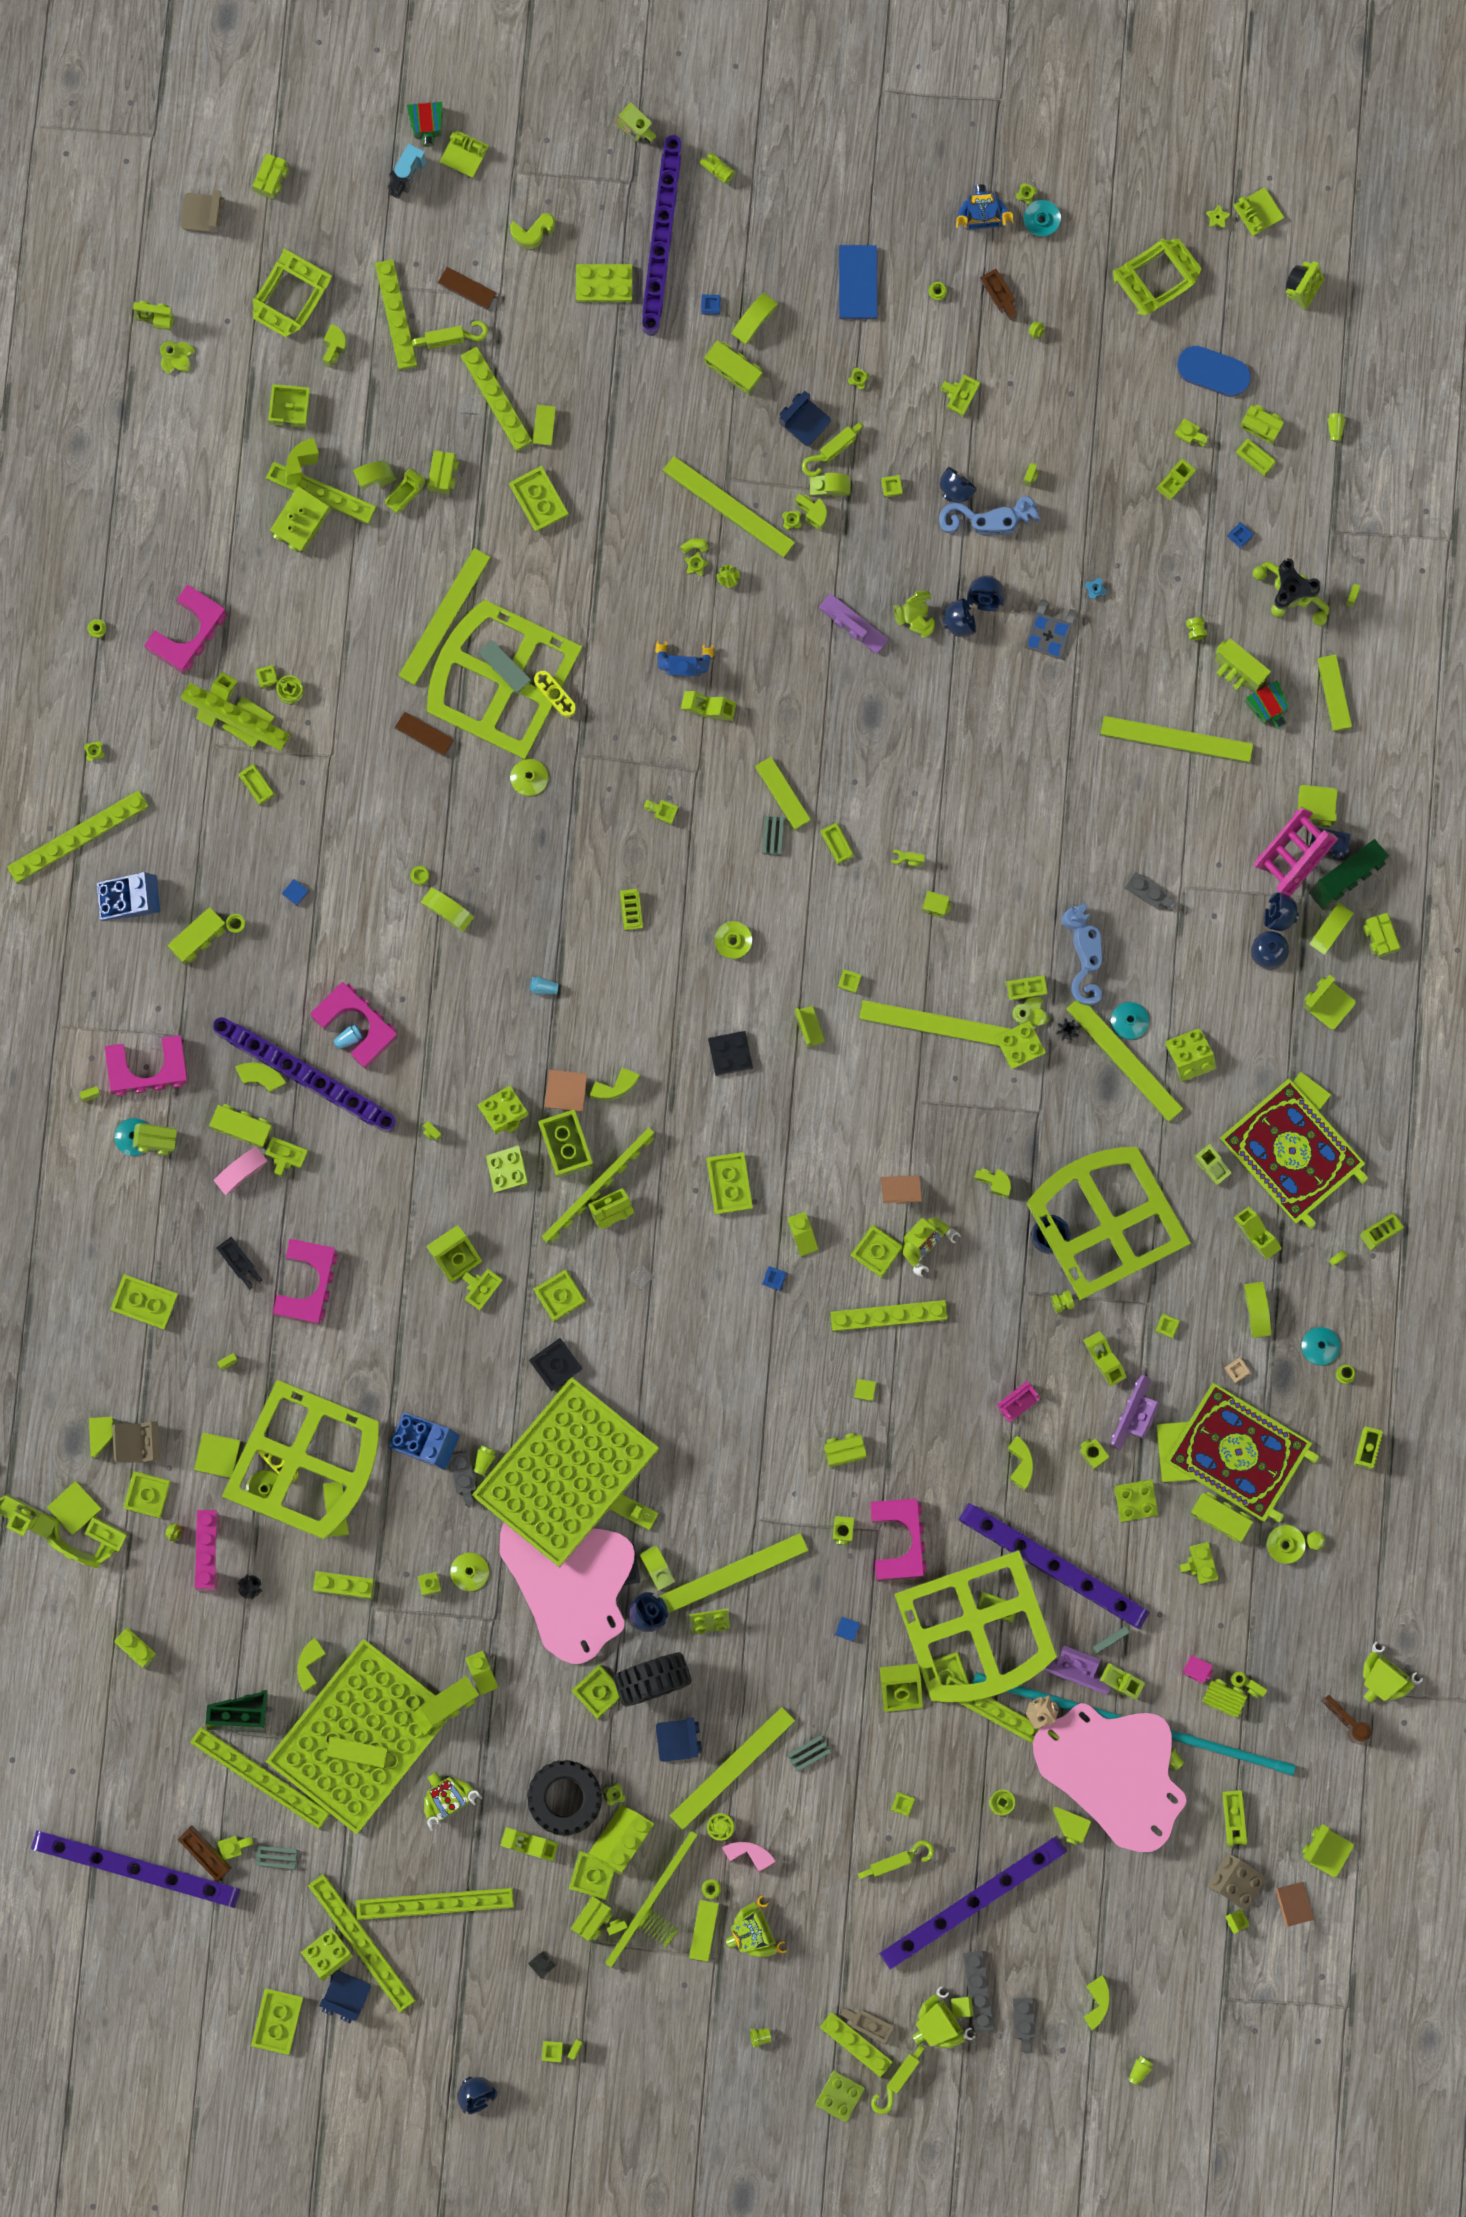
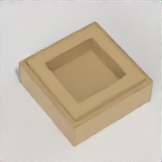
M1241 1357L1224 1367L1235 1384L1251 1374V1371Z

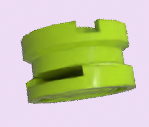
M287 675L282 677L276 686L277 695L283 703L295 704L303 697V685L295 676Z
M715 1814L707 1823L708 1834L715 1840H727L734 1832V1822L726 1814Z

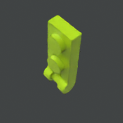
M1242 1790L1222 1792L1227 1847H1233V1844L1245 1846L1247 1845ZM1239 1830L1240 1836L1233 1837L1232 1831Z

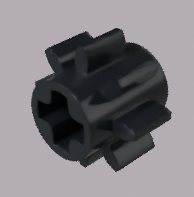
M1065 1018L1063 1025L1058 1023L1057 1026L1061 1030L1057 1031L1056 1035L1061 1034V1041L1069 1039L1071 1043L1073 1036L1079 1037L1075 1031L1079 1030L1080 1026L1075 1027V1020L1068 1022ZM1066 1027L1072 1029L1071 1034L1065 1031Z
M247 1574L237 1583L240 1586L238 1589L239 1593L244 1598L254 1599L262 1592V1589L259 1588L261 1581L254 1575L249 1576Z

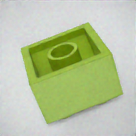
M458 1225L426 1246L450 1283L483 1262L468 1237Z
M918 1663L879 1667L884 1712L923 1708Z

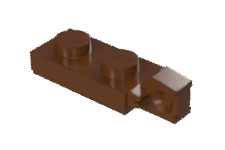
M994 269L981 276L980 281L997 309L1001 313L1005 312L1010 321L1016 318L1017 312L1014 309L1016 306L1015 298L998 270Z

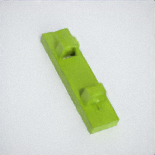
M623 1494L609 1509L649 1531L659 1514Z

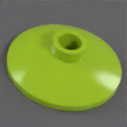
M535 759L521 760L511 771V784L515 791L521 795H538L547 786V769L541 762ZM527 773L533 775L531 779H527L525 776Z
M730 921L722 924L717 929L714 936V944L722 956L728 959H738L746 955L750 950L752 935L744 924ZM732 938L737 940V943L734 945L729 942Z
M259 1471L249 1478L246 1484V1491L266 1499L278 1475L271 1471ZM267 1486L268 1491L265 1493L261 1492V1487Z
M1278 1526L1271 1531L1267 1538L1268 1553L1279 1563H1294L1302 1557L1305 1551V1538L1293 1526ZM1283 1542H1287L1289 1544V1547L1287 1549H1284L1282 1547Z
M476 1553L461 1554L451 1565V1579L461 1590L476 1591L483 1587L488 1580V1564L482 1556ZM467 1568L473 1569V1573L471 1575L466 1574Z

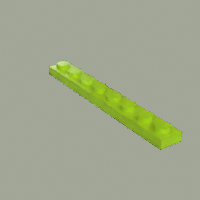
M137 790L6 867L18 884L149 807L140 791Z
M648 1127L541 1236L546 1244L550 1241L554 1243L560 1237L559 1232L563 1228L568 1229L574 1222L572 1219L577 1214L579 1216L583 1214L588 1208L586 1205L590 1201L594 1202L601 1195L600 1190L603 1187L608 1188L614 1182L613 1177L617 1173L619 1175L622 1174L628 1167L626 1164L630 1160L634 1161L641 1154L640 1150L644 1146L648 1147L654 1141V1131Z

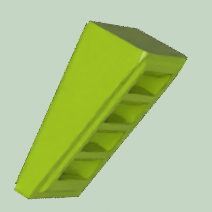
M639 889L621 890L620 900L624 931L643 929ZM635 896L636 899L624 900V897ZM636 904L637 907L625 908V905ZM636 911H637V914H636V915H628V916H626V913H627V912H636ZM638 919L636 923H627V920Z
M1393 1212L1364 1230L1360 1237L1369 1250H1373L1403 1230L1404 1226ZM1389 1220L1391 1221V1223H1392L1393 1226L1395 1227L1394 1230L1392 1229V1227L1389 1225V1223H1388L1387 1221H1389ZM1381 1225H1384V1227H1385V1228L1387 1229V1231L1389 1232L1388 1234L1385 1232V1230L1383 1229V1227H1382ZM1375 1229L1378 1230V1232L1380 1233V1235L1382 1236V1238L1379 1237V1235L1376 1233Z

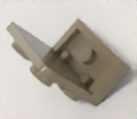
M213 190V195L186 193L181 228L183 230L218 233V227L222 225V215H220L221 208L224 209L225 197H222L221 191Z
M157 1421L141 1424L116 1423L113 1425L115 1462L147 1463L159 1460V1428Z
M1228 1853L1215 1875L1212 1876L1207 1887L1223 1895L1243 1910H1247L1264 1884L1265 1877L1241 1859Z

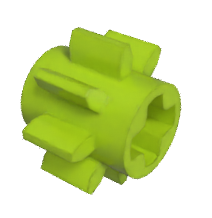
M730 564L722 566L719 569L720 573L716 574L718 582L721 586L724 585L725 588L736 586L738 584L737 579L741 578L737 567L733 568Z

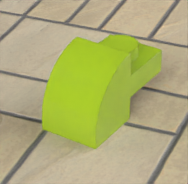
M333 324L330 325L323 340L324 345L328 347L323 357V364L331 368L333 363L337 362L340 354L338 352L345 354L347 350L344 333Z
M1181 458L1157 486L1156 490L1171 501L1190 481L1196 469Z
M825 473L823 476L810 477V495L812 497L851 495V477L842 473Z
M799 493L795 498L794 504L807 513L805 521L821 531L826 523L827 510L825 504L820 498L814 504L809 496L805 494L803 496Z
M1207 1144L1194 1155L1201 1170L1205 1171L1215 1185L1221 1183L1231 1174V1171L1223 1163L1222 1158L1211 1144Z
M981 1168L980 1171L976 1170L973 1180L991 1185L989 1193L1008 1199L1011 1184L1005 1172L997 1168L996 1174L992 1175V1172L987 1169Z
M657 1545L639 1553L658 1591L675 1582Z
M1109 1663L1099 1680L1111 1687V1689L1134 1700L1138 1699L1145 1685V1682Z

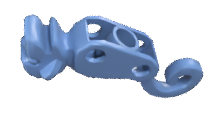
M1024 496L1017 501L1014 508L1001 507L984 514H975L961 503H950L942 509L939 523L944 532H956L960 525L958 516L956 514L951 516L952 525H947L946 517L952 511H959L971 520L976 533L981 535H1009L1015 532L1020 520L1030 525L1029 518L1034 522H1040L1041 517L1038 514L1039 510L1036 509L1037 505L1034 500ZM981 522L986 523L984 526H978ZM1007 522L1012 523L1010 526H1005Z
M1083 903L1077 907H1070L1064 912L1061 922L1064 927L1074 932L1073 944L1081 961V971L1075 976L1071 984L1072 995L1077 1002L1083 1005H1094L1102 998L1101 988L1095 984L1085 986L1083 988L1084 993L1090 991L1094 993V997L1087 998L1080 993L1079 986L1087 974L1093 973L1101 966V934L1096 927L1086 924L1090 914H1083L1087 909L1086 903Z

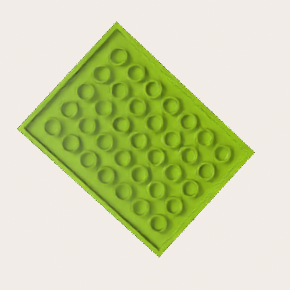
M571 1377L474 1491L472 1497L558 1568H561L660 1449Z
M363 1639L265 1762L358 1835L443 1726L437 1730L434 1728L424 1735L411 1717L421 1705L435 1697V1695ZM330 1737L387 1748L384 1768L326 1756Z

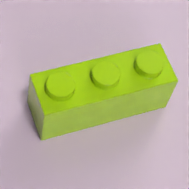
M717 340L705 355L704 363L750 395L762 379V369L754 363L751 365L747 362L746 357L741 353L736 354L727 343H721Z
M209 907L167 946L184 965L187 962L190 964L197 958L196 954L199 951H204L211 945L210 941L224 934L226 924Z
M223 1104V1106L217 1105L209 1125L210 1129L265 1149L273 1129L269 1125L270 1122L263 1118L256 1120L251 1118L252 1115L245 1111L238 1113L233 1111L234 1108L227 1104Z
M1202 1492L1190 1515L1240 1544L1253 1523L1250 1520L1251 1517L1243 1512L1239 1514L1233 1511L1234 1507L1226 1502L1222 1504L1216 1501L1217 1497L1209 1492L1204 1494Z
M316 1571L313 1591L315 1593L372 1600L375 1580L372 1578Z

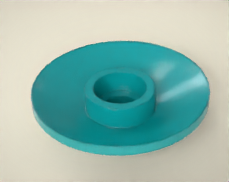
M1037 200L1028 205L1024 212L1023 220L1025 227L1030 233L1036 236H1048L1058 229L1061 215L1057 206L1052 202ZM1039 218H1044V219H1045V222H1044V223H1040V222L1038 221V219H1039Z
M1125 1002L1117 1006L1113 1011L1111 1026L1119 1037L1127 1040L1137 1039L1147 1031L1149 1016L1145 1008L1140 1004ZM1127 1017H1133L1134 1022H1128Z
M138 1118L124 1120L118 1125L114 1134L117 1148L128 1156L143 1154L138 1152V1148H133V1139L129 1137L131 1133H134L136 1124H147Z
M1316 1327L1309 1330L1303 1337L1302 1352L1305 1358L1312 1364L1327 1365L1337 1358L1340 1351V1341L1332 1330L1325 1327ZM1323 1342L1325 1344V1348H1319L1318 1343Z

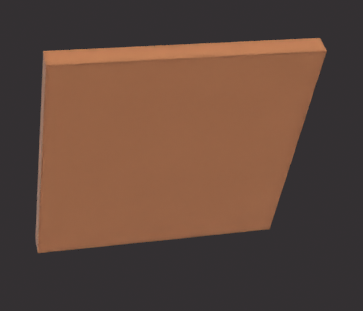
M549 1069L545 1108L575 1109V1111L583 1112L587 1074Z
M919 1175L881 1177L883 1203L898 1202V1204H906V1202L922 1201Z
M1304 1882L1276 1889L1286 1927L1314 1920Z

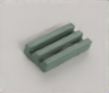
M765 815L762 854L781 855L784 817H769ZM768 821H772L770 850H766ZM776 822H780L778 851L774 850Z
M1127 1627L1121 1628L1094 1645L1092 1650L1095 1654L1101 1652L1130 1633Z
M822 1735L787 1755L798 1772L831 1753ZM819 1741L821 1742V1745L815 1747L814 1749L808 1751L807 1753L801 1755L796 1759L793 1758V1756L798 1754L799 1752L805 1750L806 1748L812 1746L813 1744ZM822 1748L825 1749V1751L821 1754L815 1756L814 1758L808 1760L800 1766L797 1765V1762L803 1760L804 1758L810 1756L811 1754L817 1752Z
M258 1846L256 1866L295 1869L297 1849ZM262 1850L293 1853V1856L287 1857L262 1854ZM261 1858L292 1861V1865L261 1862Z

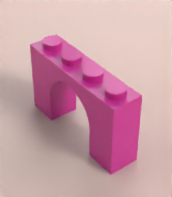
M188 584L177 598V602L200 620V630L197 636L187 643H175L155 630L144 645L148 652L182 674L192 668L195 657L202 654L205 649L204 644L207 640L210 641L216 633L214 630L218 625L221 626L227 617L223 607Z
M341 982L310 1013V1016L325 1030L345 1012L355 1011L364 1015L370 1024L369 1033L350 1054L366 1070L398 1038L395 1033L397 1030L392 1024L383 1022L382 1019L384 1017L376 1009L372 1011L368 1007L370 1003L363 996L359 998L355 994L356 990L349 983L346 985L344 982Z
M181 1035L162 1038L164 1064L159 1073L150 1078H139L129 1071L124 1044L104 1046L111 1093L116 1094V1096H125L127 1092L135 1091V1094L145 1093L146 1089L154 1088V1091L164 1090L166 1086H173V1088L184 1087V1084L188 1083Z
M289 1239L286 1259L314 1267L319 1274V1285L311 1296L304 1299L277 1295L273 1315L320 1325V1320L324 1321L326 1310L323 1307L324 1302L329 1300L330 1291L327 1289L328 1284L333 1282L334 1272L331 1271L333 1264H337L338 1253H336L334 1247Z
M917 1498L870 1502L872 1523L899 1522L909 1530L912 1537L911 1548L904 1556L894 1559L875 1560L876 1581L922 1578L924 1576L923 1573L927 1572L926 1561H922V1553H925V1543L921 1542L920 1534H924L923 1522H919V1515L922 1514L921 1503H917Z
M197 1510L195 1589L198 1592H218L219 1573L216 1568L217 1534H220V1514L217 1510Z

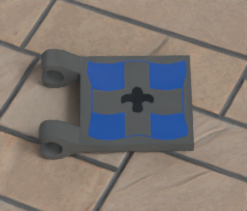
M1041 599L1024 648L1061 659L1076 616V610L1070 609L1066 621L1044 614L1048 601Z

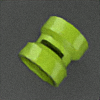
M1204 617L1186 620V627L1190 631L1188 634L1190 641L1200 640L1208 636L1207 630L1204 629Z
M1069 1290L1063 1291L1062 1295L1054 1294L1050 1296L1056 1314L1061 1313L1065 1308L1069 1310L1075 1308Z

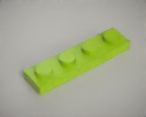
M832 2012L819 2027L880 2078L893 2063Z

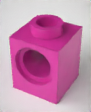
M1191 1655L1182 1674L1203 1684L1205 1680L1209 1682L1214 1672L1211 1670L1213 1665Z

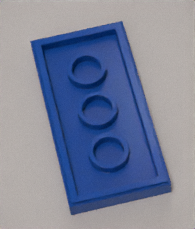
M839 245V319H877V245Z

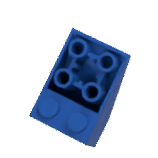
M143 872L97 883L100 920L139 917L160 913L157 875Z
M403 1412L388 1448L445 1470L460 1435L447 1427Z

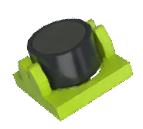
M1313 261L1312 264L1304 262L1302 266L1296 265L1290 272L1286 282L1287 291L1285 293L1287 297L1299 303L1300 308L1304 310L1309 307L1324 282L1319 263Z

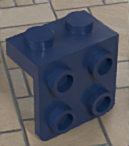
M804 390L802 394L798 393L793 398V403L789 408L786 406L780 412L779 424L803 445L810 446L831 423V418L810 401V394Z
M1318 828L1321 833L1325 830L1338 838L1327 854H1332L1331 857L1335 859H1342L1349 854L1350 849H1348L1351 834ZM1311 834L1309 847L1316 840V837L1313 834Z
M694 1717L686 1718V1720L656 1724L660 1761L667 1762L699 1758L698 1753H702L701 1741H697L696 1733H700L699 1722H695Z
M336 1971L319 2006L323 2007L322 2012L331 2016L334 2013L341 2015L340 2019L351 2024L352 2020L357 2022L370 1992L371 1985L343 1972Z

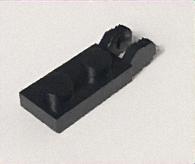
M232 1236L216 1247L237 1277L241 1278L249 1290L253 1288L252 1284L244 1276L249 1271H251L256 1281L259 1283L262 1281V1278L254 1269V1265Z

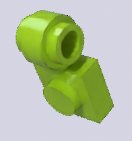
M1235 1672L1231 1676V1683L1234 1687L1240 1688L1245 1686L1248 1689L1247 1693L1255 1698H1258V1696L1262 1698L1267 1692L1265 1688L1248 1679L1243 1672ZM1237 1676L1242 1678L1241 1683L1236 1681Z

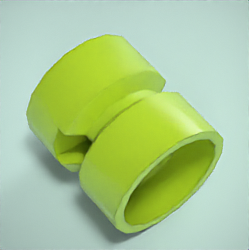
M998 1790L989 1799L990 1810L995 1815L1005 1816L1014 1809L1015 1798L1010 1791Z

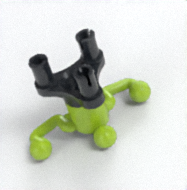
M1284 559L1279 567L1272 562H1264L1261 566L1253 569L1252 574L1256 580H1264L1268 569L1278 575L1275 581V588L1278 590V594L1274 599V605L1271 607V613L1274 617L1280 618L1284 616L1286 607L1292 608L1297 605L1307 607L1313 602L1322 609V611L1316 612L1313 615V623L1317 626L1326 624L1330 609L1317 596L1320 591V581L1316 578H1312L1309 581L1306 575L1298 574L1292 559Z

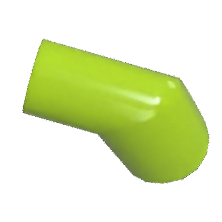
M691 538L682 544L680 549L684 554L693 548H699L701 552H706L709 549V545L705 539Z

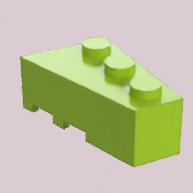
M464 1676L421 1705L411 1717L422 1733L426 1735L434 1728L437 1730L443 1726L448 1718L453 1719L458 1716L462 1708L466 1707L468 1709L473 1706L479 1693L467 1676Z

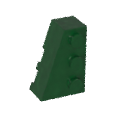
M268 1690L207 1705L205 1722L207 1730L266 1733Z

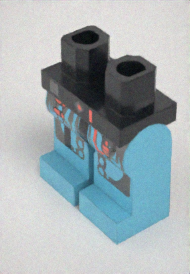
M409 143L395 166V172L391 171L389 174V194L397 199L401 197L403 191L408 194L410 185L413 182V176L418 167L424 169L427 164L425 152Z

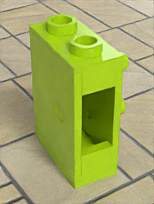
M297 486L270 531L274 533L273 537L278 541L283 542L285 540L288 542V547L297 553L299 550L305 552L333 507L304 488Z
M1231 638L1227 642L1223 640L1217 647L1215 662L1221 667L1216 674L1219 677H1223L1226 672H1229L1225 680L1231 682L1236 678L1237 681L1232 685L1235 690H1239L1244 685L1255 693L1267 682L1271 671Z

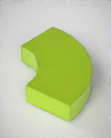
M253 1062L235 1066L243 1084L259 1083L269 1093L286 1085L283 1077L276 1070L265 1064Z

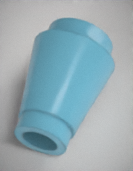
M539 976L531 978L529 992H534V995L557 994L558 983Z
M350 1025L333 1041L340 1050L360 1042L363 1035L356 1025Z

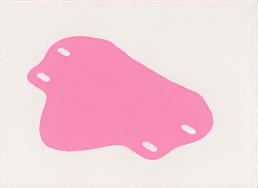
M503 1522L500 1532V1556L515 1577L532 1611L544 1647L559 1659L571 1664L589 1661L597 1655L607 1641L617 1636L624 1629V1619L616 1605V1597L634 1563L635 1553L633 1545L626 1537L619 1533L593 1528L561 1568H558ZM611 1615L616 1623L615 1628L610 1627L607 1616ZM582 1640H585L590 1648L588 1653L584 1652L581 1646Z
M1080 1703L1073 1707L1066 1715L1056 1719L1053 1724L1042 1726L1035 1735L1033 1754L1041 1775L1074 1799L1101 1825L1119 1847L1137 1852L1157 1850L1170 1837L1174 1820L1186 1804L1184 1792L1168 1776L1172 1746L1171 1731L1165 1719L1156 1714L1141 1713L1116 1719H1105L1091 1706ZM1084 1712L1090 1718V1722L1086 1723L1079 1717V1713ZM1048 1730H1053L1059 1736V1740H1053L1048 1735ZM1168 1793H1172L1178 1799L1177 1804L1172 1803L1167 1798ZM1151 1826H1157L1162 1831V1836H1157L1151 1830Z

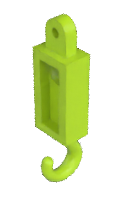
M481 321L472 322L471 325L473 327H482L483 332L479 336L469 333L461 325L424 332L425 337L413 339L412 345L413 347L427 345V349L464 343V338L482 341L488 335V327Z
M859 422L852 428L847 426L820 449L819 455L805 458L802 463L804 474L810 477L819 475L822 469L818 468L815 472L808 470V463L823 461L828 464L856 440V434L864 428V425Z
M920 1840L915 1843L908 1853L904 1851L870 1865V1869L858 1873V1877L862 1879L872 1874L874 1877L908 1865L912 1862L915 1853L921 1846H926L929 1850V1854L923 1857L921 1861L928 1862L934 1856V1846L927 1840Z
M920 2044L913 2055L908 2054L887 2084L888 2102L886 2108L881 2109L877 2106L876 2101L880 2097L879 2094L873 2096L871 2106L875 2113L885 2115L892 2110L894 2093L897 2094L919 2064L920 2061L917 2059L925 2049L923 2045Z

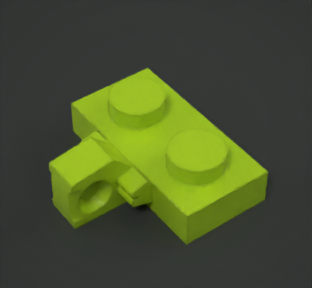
M965 374L959 383L954 382L952 385L944 381L940 390L948 394L947 398L950 399L946 409L963 417L980 382Z
M272 1137L265 1156L274 1159L273 1164L277 1165L274 1175L282 1178L285 1168L289 1170L291 1166L299 1169L302 1168L308 1150Z
M488 1268L481 1277L477 1274L474 1278L466 1272L462 1280L469 1284L467 1289L470 1292L464 1300L480 1311L503 1280Z
M1209 1542L1190 1546L1191 1557L1188 1558V1563L1179 1566L1180 1572L1191 1571L1192 1575L1196 1574L1199 1585L1218 1580Z

